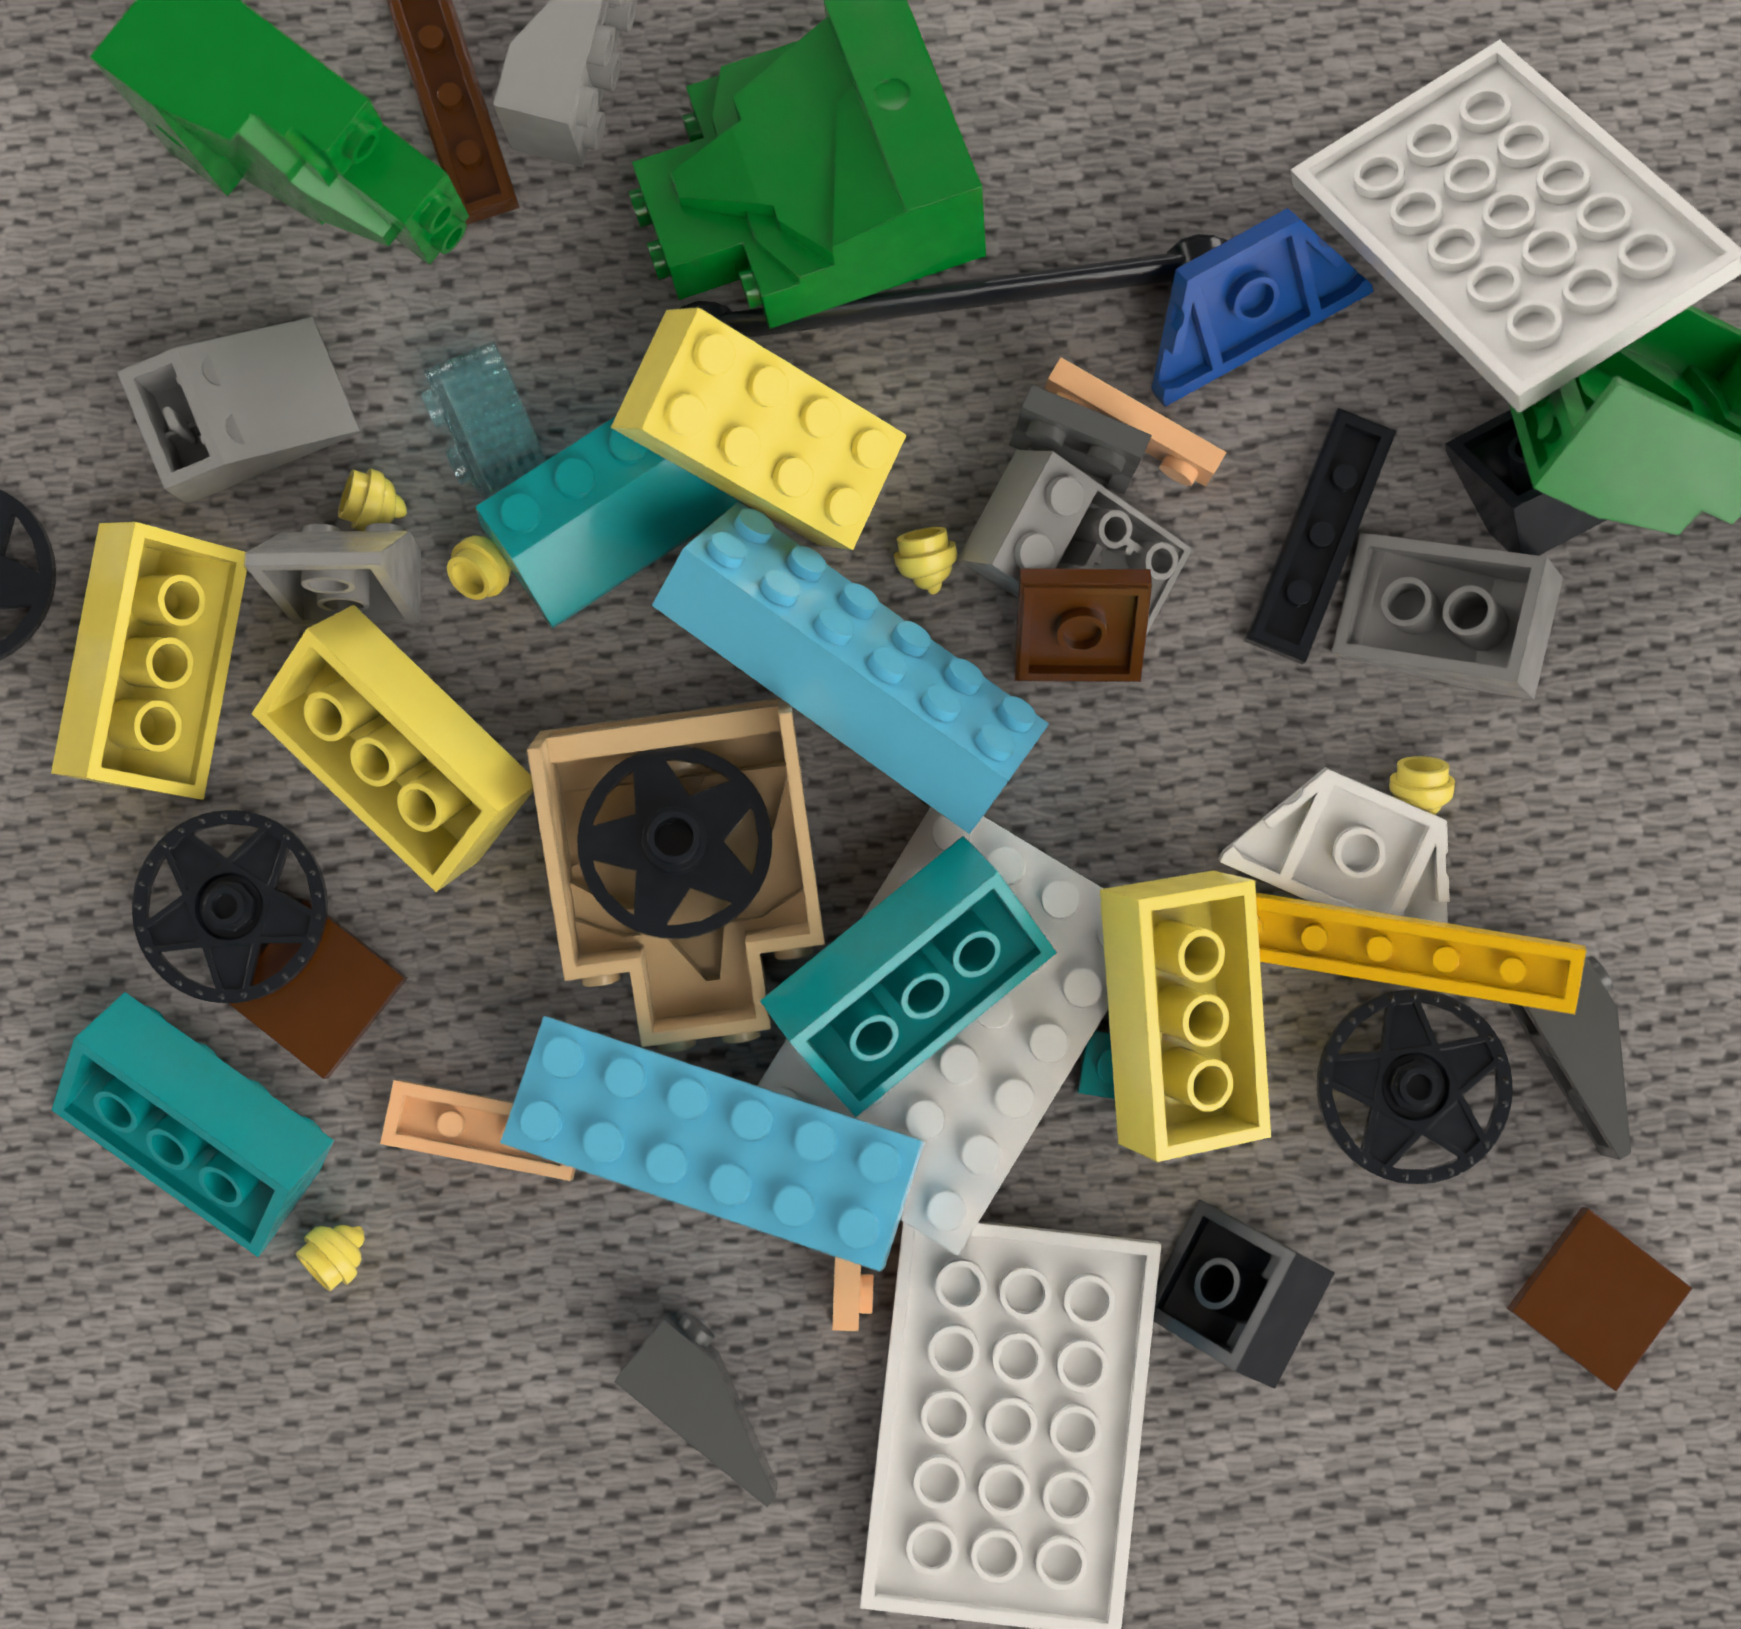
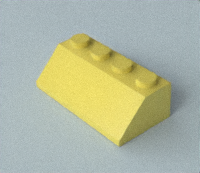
M138 522L99 523L51 774L204 800L247 568L245 567L246 552Z

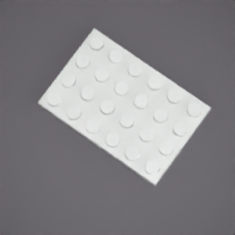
M1501 40L1496 41L1290 169L1293 187L1519 413L1741 274V248Z
M930 807L863 917L949 846L964 836L1000 873L1057 951L1052 958L856 1117V1119L925 1141L900 1220L958 1256L1108 1010L1100 889L1103 888L984 816L969 834L937 810ZM786 1039L757 1086L855 1118Z
M979 1221L963 1249L956 1256L906 1223H902L860 1609L1033 1629H1121L1161 1243L1151 1240Z

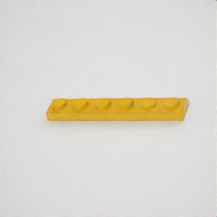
M1256 893L1260 962L1569 1014L1576 1013L1586 956L1585 945Z

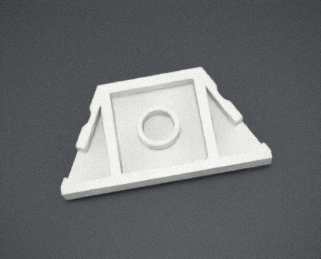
M1326 767L1223 849L1219 857V861L1225 865L1308 901L1448 923L1447 902H1450L1449 876L1446 874V854L1448 852L1447 821Z

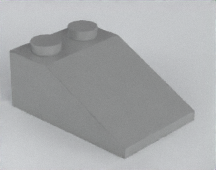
M373 523L367 525L365 531H341L338 527L328 524H308L302 527V532H281L245 553V567L293 624H317L352 605H355L373 623H420L421 549L411 532L404 531L401 526L390 523Z
M1360 533L1331 654L1471 690L1534 700L1563 577L1548 557Z

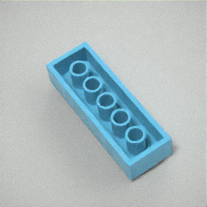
M739 501L683 548L652 604L654 608L969 834L976 827L1049 725L1048 722L1036 715L1034 709L1026 701L1004 692L983 677L982 672L973 663L951 654L933 641L927 631L921 626L902 619L880 603L871 590L849 581L828 566L818 552L809 547L799 545L775 528L772 521L765 514L747 508Z
M544 1016L500 1143L881 1271L885 1268L925 1141Z

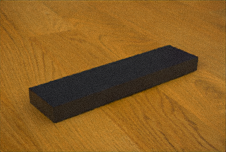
M1340 408L1334 412L1244 642L1302 665L1306 662L1397 432L1396 430Z

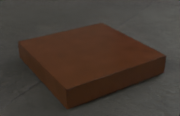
M1020 569L1014 656L1015 681L1141 682L1152 590L1151 570Z
M304 899L302 904L312 909V901ZM327 915L325 931L316 953L309 964L293 981L280 990L260 999L228 1004L321 1078L328 1079L408 977L331 916ZM269 943L259 955L253 985L259 984L281 971L298 952L302 943Z
M1581 1207L1506 1309L1607 1387L1617 1391L1692 1290V1287L1592 1210Z

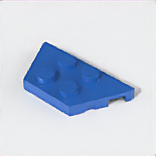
M1286 208L1175 270L1152 391L1156 398L1166 407L1374 292L1373 286L1298 216Z

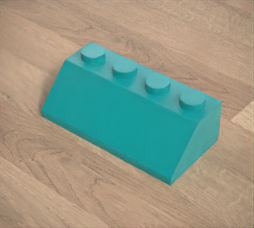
M613 417L481 502L475 508L481 528L488 538L495 543L511 571L553 629L710 526L739 500L612 429L611 426L615 419Z
M962 836L760 1000V1002L791 1045L856 1118L1052 958L1057 951L1000 873Z
M126 992L74 1038L51 1109L257 1257L265 1250L316 1178L334 1142L331 1137L322 1132L314 1121L307 1117L299 1116L271 1096L262 1084L244 1077L219 1059L215 1052L207 1045L195 1042L168 1023L159 1011L150 1006L143 1005Z

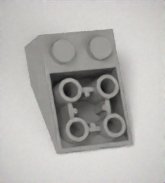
M550 0L511 41L493 107L512 150L584 168L588 150H598L603 138L606 116L599 109L604 90L614 91L621 69V53H617L615 50L620 31L629 33L632 29L637 10V0Z
M313 317L175 347L117 371L164 489L186 505L361 433Z
M1016 450L957 560L993 584L1017 597L1019 594L1020 569H1150L1152 590L1147 625L1148 633L1188 559L1192 548L1055 452Z

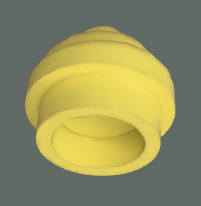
M371 468L366 473L354 469L350 472L341 496L338 518L350 521L352 529L365 531V527L369 524L392 523L395 518L399 519L406 516L407 508L404 500L396 494L393 483L385 478L382 472Z
M944 527L922 528L900 535L897 538L899 551L894 554L895 565L898 567L899 572L902 576L913 579L914 584L918 588L928 590L931 595L937 594L941 590L942 582L951 573L952 565L958 557L956 543L948 540L947 530Z
M473 535L464 538L453 548L451 559L447 564V573L451 583L461 594L470 599L481 600L485 597L496 596L509 583L511 569L495 543L484 536Z
M1412 756L1399 760L1397 762V772L1390 776L1389 790L1393 797L1434 815L1440 811L1442 806L1451 801L1455 789V780L1449 775V764L1442 759L1428 756Z
M338 1225L333 1229L327 1226L315 1227L304 1236L306 1244L295 1254L306 1270L326 1290L332 1291L340 1282L348 1285L356 1277V1268L362 1260L359 1248L365 1240L363 1228L361 1226L351 1227L347 1225Z

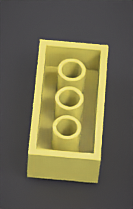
M700 308L666 310L611 426L617 432L751 508L765 514L767 517L820 546L848 550L854 549L906 437V434Z
M355 605L306 629L252 712V715L435 892L467 871L483 857L533 792L531 774Z
M1213 870L1100 889L1118 1144L1149 1159L1160 1162L1270 1138L1271 1126L1255 880Z

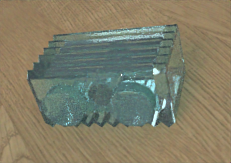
M495 341L424 370L431 389L421 392V396L435 427L438 428L446 424L455 446L446 449L445 452L461 485L471 481L477 492L481 496H485L508 486L547 461L503 355Z

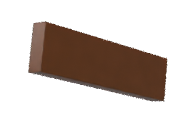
M386 0L440 167L448 174L469 214L468 219L465 221L466 225L520 208L453 0Z

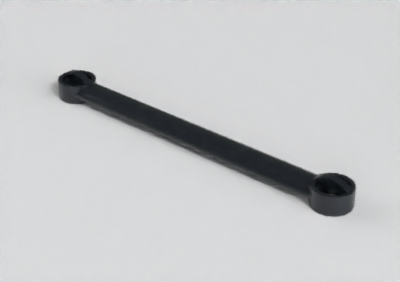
M1196 234L1181 239L1167 254L883 291L772 329L768 326L762 308L732 312L729 307H725L717 302L696 301L684 305L680 309L700 308L747 338L1156 283L1171 282L1173 285L1177 268L1228 240L1214 235Z

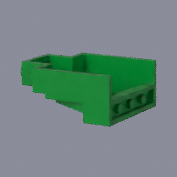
M135 0L89 56L167 150L227 197L243 178L320 225L328 223L388 247L396 239L429 265H431L439 253L445 255L452 251L466 231L465 221L468 219L469 214L448 174L385 126L369 98L241 0Z
M823 0L826 18L800 40L721 66L718 76L686 86L692 112L681 116L690 143L633 161L632 165L639 187L628 191L640 228L653 225L657 240L648 242L646 245L658 280L671 277L678 300L740 280L749 308L753 309L762 306L768 326L772 329L986 256L983 187L907 0Z
M1692 305L1519 413L1509 403L1532 486L1542 493L1599 519H1608L1674 535H1679L1703 511L1732 525L1741 516V330Z

